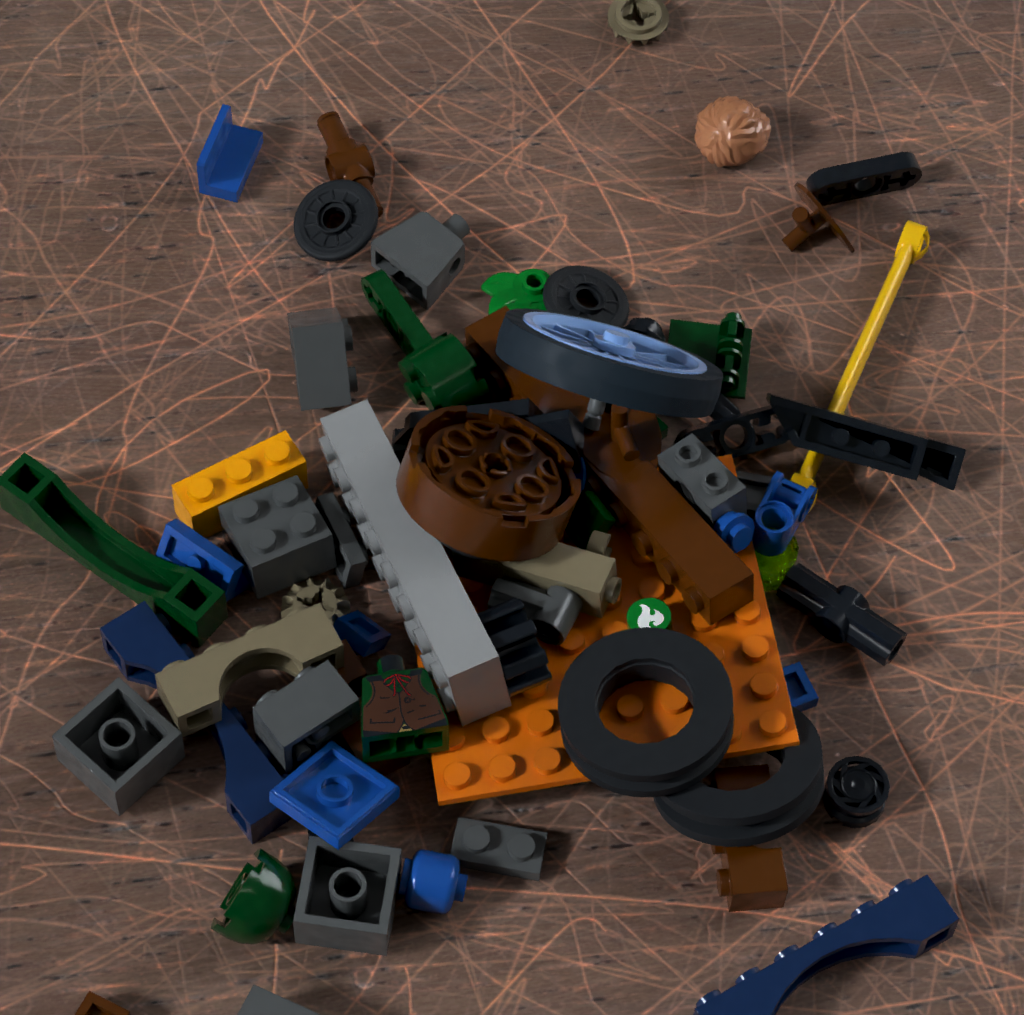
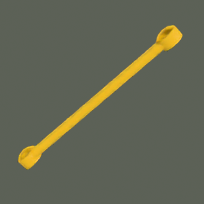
M910 220L907 221L895 251L893 264L827 408L828 410L844 414L910 264L914 265L928 251L930 235L927 226ZM925 240L927 246L924 250L921 251L922 245ZM809 450L799 473L794 472L790 481L806 488L810 485L817 488L815 477L825 455ZM816 493L814 502H813V504H812V506H811V508H810V511H811V509L814 507V505H815V503H816L817 493Z

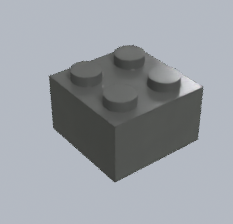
M298 475L218 506L224 540L234 558L244 564L242 572L257 599L337 567L333 535Z
M120 677L114 680L52 735L57 760L119 816L185 758L182 733Z
M309 836L293 919L295 943L387 956L402 872L401 848L348 841L337 850L322 838Z

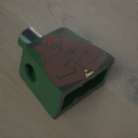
M387 655L377 661L378 674L367 675L362 679L361 738L363 762L368 763L448 751V719L427 670L423 668L405 670L403 658L398 655Z

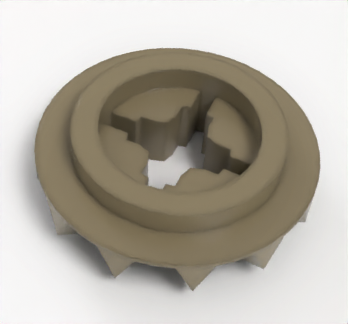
M614 0L608 9V27L613 29L615 38L624 37L628 45L635 40L641 41L645 46L649 39L659 41L662 32L667 31L669 13L661 0ZM633 12H636L639 19L644 21L643 26L637 25L635 20H632Z
M309 577L306 582L299 585L293 583L291 590L286 596L282 597L281 619L285 618L292 610L299 607H307L306 605H313L316 600L322 598L323 609L332 625H334L338 617L351 613L350 601L345 595L343 587L338 588L328 578L325 581H315Z

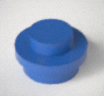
M729 511L719 517L713 530L734 553H738L745 549L752 541L755 526L754 521L747 514Z

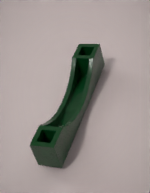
M25 452L0 476V504L3 510L137 604L145 601L154 613L161 611L175 631L198 647H201L228 618L224 590L192 568L165 561L126 539L90 510L58 475Z

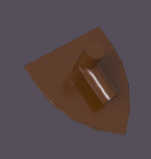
M797 182L794 185L796 192L813 213L809 214L804 207L794 209L792 217L797 227L782 239L783 243L793 252L825 224L851 253L855 250L824 207L806 187Z
M612 404L611 414L602 416L598 431L585 428L583 456L597 470L618 482H621L645 457L657 468V455L661 453L662 434L656 415Z

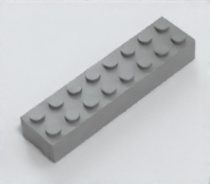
M367 399L320 418L325 436L318 438L327 462H330L326 464L334 486L336 488L340 487L344 493L341 494L343 503L350 518L355 517L359 524L356 527L366 550L370 548L374 555L372 561L381 581L386 580L389 586L387 590L397 613L402 612L406 620L404 621V626L413 646L418 645L422 653L420 655L425 670H427L430 679L434 678L439 687L436 690L447 714L455 711L463 727L511 706L499 655L441 542L427 533L410 517L399 499L396 477L401 464Z

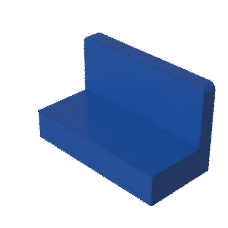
M223 104L197 161L199 193L238 203L263 144V132L233 125L231 106Z
M176 518L166 524L155 556L179 566L192 568L224 590L226 602L250 588L249 582L242 572L244 564Z

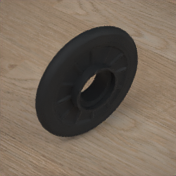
M332 180L315 187L304 197L295 213L294 235L298 245L309 256L321 261H339L353 256L366 246L376 230L378 223L376 201L367 188L351 180ZM336 212L345 213L343 224L335 229L327 228V220L332 214Z
M579 265L564 267L555 271L544 285L543 301L547 311L588 318L618 327H624L628 320L630 309L624 290L612 277L598 269ZM585 296L590 298L596 307L588 308L581 305L577 297Z

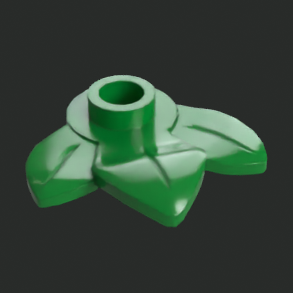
M527 269L519 274L501 272L492 275L481 285V289L486 294L492 296L488 315L504 306H507L510 310H546L543 301V288L550 275L540 269ZM529 285H538L539 287H530Z

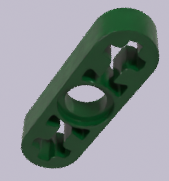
M380 269L361 278V285L366 299L406 356L432 340L428 331L385 271Z

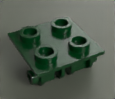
M735 312L727 313L725 318L721 320L720 325L671 319L668 343L696 354L717 366L723 372L720 392L728 398L745 400L752 329L745 328L742 316Z

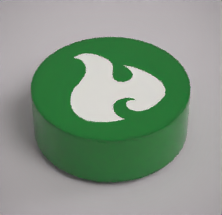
M640 599L634 602L628 609L627 627L628 629L650 627L671 630V611L667 604L659 599Z

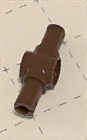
M332 111L321 115L317 120V126L328 147L327 155L325 156V166L330 181L344 179L363 185L373 195L378 207V218L381 217L383 208L372 187L375 169L369 150L365 144L357 145L354 139L349 138L337 112Z

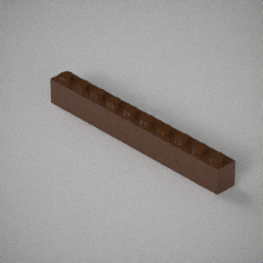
M507 306L464 328L465 348L477 364L474 369L479 368L485 374L491 389L497 395L502 393L508 401L529 398L544 414L570 410L579 421H584L585 414L588 412L589 397L564 390L529 376L508 365L497 356L495 350L498 332L506 312L510 310ZM583 456L586 465L584 490L595 491L616 519L614 526L618 529L622 527L631 537L637 552L643 557L647 555L653 561L662 580L668 585L673 584L680 591L686 606L692 613H699L711 626L754 600V573L646 457L621 482H618L597 470Z

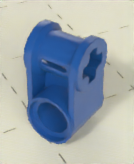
M777 470L766 489L761 503L756 509L754 517L755 528L752 538L754 550L768 557L782 554L787 549L800 523L808 515L818 488L812 485L808 488L785 479L784 473ZM767 527H772L777 530L768 529Z

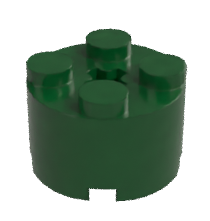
M444 332L398 362L402 374L407 379V382L403 384L404 389L416 405L423 401L429 410H436L457 405L486 404L492 401L485 379L483 378L477 382V376L473 370L477 366L474 359L463 344L451 333L447 335V332Z

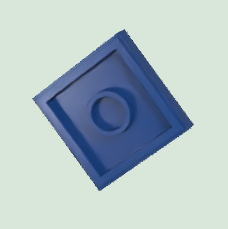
M332 740L269 791L270 803L337 850L343 847L400 797V787Z

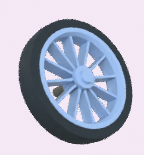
M512 309L506 312L498 332L495 351L497 356L505 363L538 380L590 398L587 407L588 412L585 414L583 421L585 428L590 430H599L602 420L601 415L604 414L606 403L666 416L702 418L712 414L720 396L723 372L717 366L685 349L622 327L553 311Z

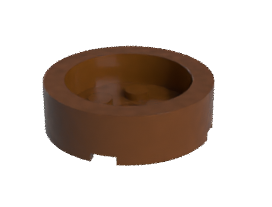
M466 405L449 406L432 411L419 420L412 432L396 477V488L403 507L421 528L434 538L456 550L496 561L511 562L534 559L548 553L559 543L579 498L581 479H576L572 470L574 460L557 440L541 428L518 416L490 408L487 415L467 412Z

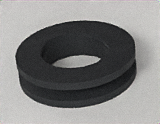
M650 627L633 628L601 638L576 657L566 671L559 690L558 713L561 735L571 761L593 783L621 795L659 797L693 786L717 767L727 752L732 739L734 727L733 693L725 668L706 646L676 631ZM655 680L673 685L688 697L693 706L689 722L676 735L656 743L637 744L620 739L605 728L599 715L604 701L618 688L635 681Z
M792 706L800 745L766 752L781 763L779 771L768 781L750 789L733 791L708 787L699 781L682 791L654 797L658 811L666 822L681 834L693 840L716 846L741 847L757 845L777 839L791 832L813 813L819 804L824 790L822 743L815 726L801 711Z

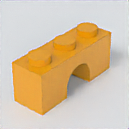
M284 430L172 484L175 512L184 524L207 538L222 531L218 506L295 475H298L305 489H307V462L287 431Z

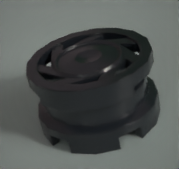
M861 756L845 757L836 762L828 773L822 798L825 810L831 818L835 817L843 823L842 826L862 828L871 825L878 820L884 811L890 789L888 775L881 765L870 758ZM851 764H859V765H857V766H850V767H848V765H851Z

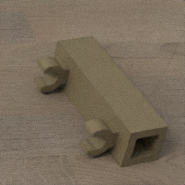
M597 530L592 532L586 550L558 543L548 553L524 561L477 560L465 557L451 550L454 569L459 577L493 586L497 578L507 576L546 591L551 586H562L573 591L582 600L583 609L581 613L598 618L603 617L609 603H616L621 591L622 579L617 577L616 559L610 557L612 548L607 546L611 539V534Z

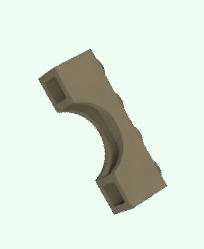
M321 603L308 608L299 607L292 610L281 620L269 625H257L248 630L244 636L228 643L219 642L213 644L198 656L186 661L177 660L168 664L161 672L155 674L158 695L173 725L182 733L183 738L222 720L224 697L231 685L242 676L257 670L273 669L296 677L303 669L309 666L317 667L326 660H329L337 670L344 667V645Z

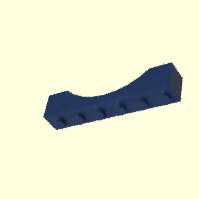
M145 601L100 628L104 650L128 681L157 689L156 673L161 672L165 666L174 661H186L195 657L186 643L179 645L171 635L173 634V629L165 615L161 611L154 613ZM223 702L222 720L208 726V729L219 745L226 765L225 799L227 811L250 842L254 844L293 819L269 802V791L289 775L285 772L280 775L271 764L273 763V757L266 745L260 739L254 742L246 732L248 726L241 713L235 707L228 709Z
M928 875L915 882L911 879H906L890 890L889 897L877 904L870 900L860 905L852 912L851 919L839 926L835 922L825 925L813 935V941L800 948L796 944L787 947L774 958L773 964L761 971L758 967L747 970L736 979L735 986L722 993L718 989L707 993L696 1003L694 1015H776L792 993L817 973L839 963L863 957L898 956L915 959L953 937L959 917Z

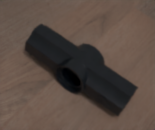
M800 563L790 568L777 589L776 595L812 618L814 626L825 638L835 643L846 641L883 666L889 664L894 659L906 639L907 633L870 610L868 601L856 589L846 585H841L837 588Z

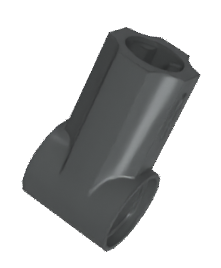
M507 576L496 579L491 588L487 603L489 609L513 598L520 599L524 604L528 620L532 619L537 629L536 637L551 645H561L565 641L583 609V602L578 595L565 587L551 586L546 591Z

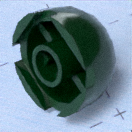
M261 848L254 853L256 858L260 860L256 867L248 862L246 863L221 903L220 908L226 910L223 922L214 918L211 924L212 930L239 944L254 945L267 941L276 931L285 934L294 919L296 909L292 907L296 895L294 878L282 862Z

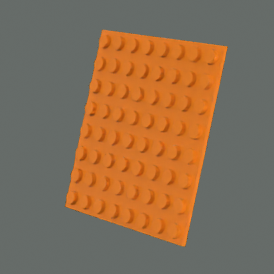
M732 454L718 456L717 458L737 477ZM613 525L607 533L611 534V539L607 546L612 548L610 557L616 559L617 577L622 579L619 597L615 604H608L602 618L580 613L561 645L547 644L537 638L538 643L546 652L549 661L546 665L551 672L552 680L510 697L511 706L463 727L455 711L447 714L444 710L449 723V750L431 753L438 805L443 806L591 781L577 769L563 744L558 713V696L561 682L572 662L587 647L603 637L628 629V609L634 602L643 598H656L667 604L671 611V630L687 635L706 646L719 659L728 674L733 693L734 727L730 745L723 759L800 745L753 541L745 549L735 554L754 573V600L710 626L699 613L694 614L688 609L682 594L673 584L668 585L662 580L653 561L647 555L643 557L637 552L627 532L622 527L618 529ZM564 531L559 543L577 547L567 532ZM442 544L454 567L451 550ZM459 577L476 612L479 613L488 609L487 603L492 586ZM416 645L418 668L425 669L420 658L422 653L418 645ZM433 678L431 679V681L437 693L436 689L439 687L437 686L435 679ZM655 680L635 681L618 688L604 701L599 715L605 728L620 739L637 744L656 743L676 735L689 722L693 706L688 697L673 685Z

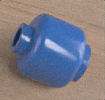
M420 849L415 852L412 859L405 857L398 894L405 895V903L411 909L441 915L446 914L451 910L454 900L463 902L468 875L459 873L460 862L456 856Z

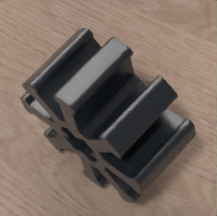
M513 598L477 613L499 655L510 697L552 680L551 672L546 665L549 663L546 652L542 649L536 638L537 629L532 619L528 620L524 604L520 599Z

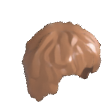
M737 96L719 97L713 103L708 104L697 115L695 142L702 155L711 164H715L717 167L739 166L752 160L767 147L771 132L770 119L764 112L760 111L759 107H754L751 102L745 99H739Z

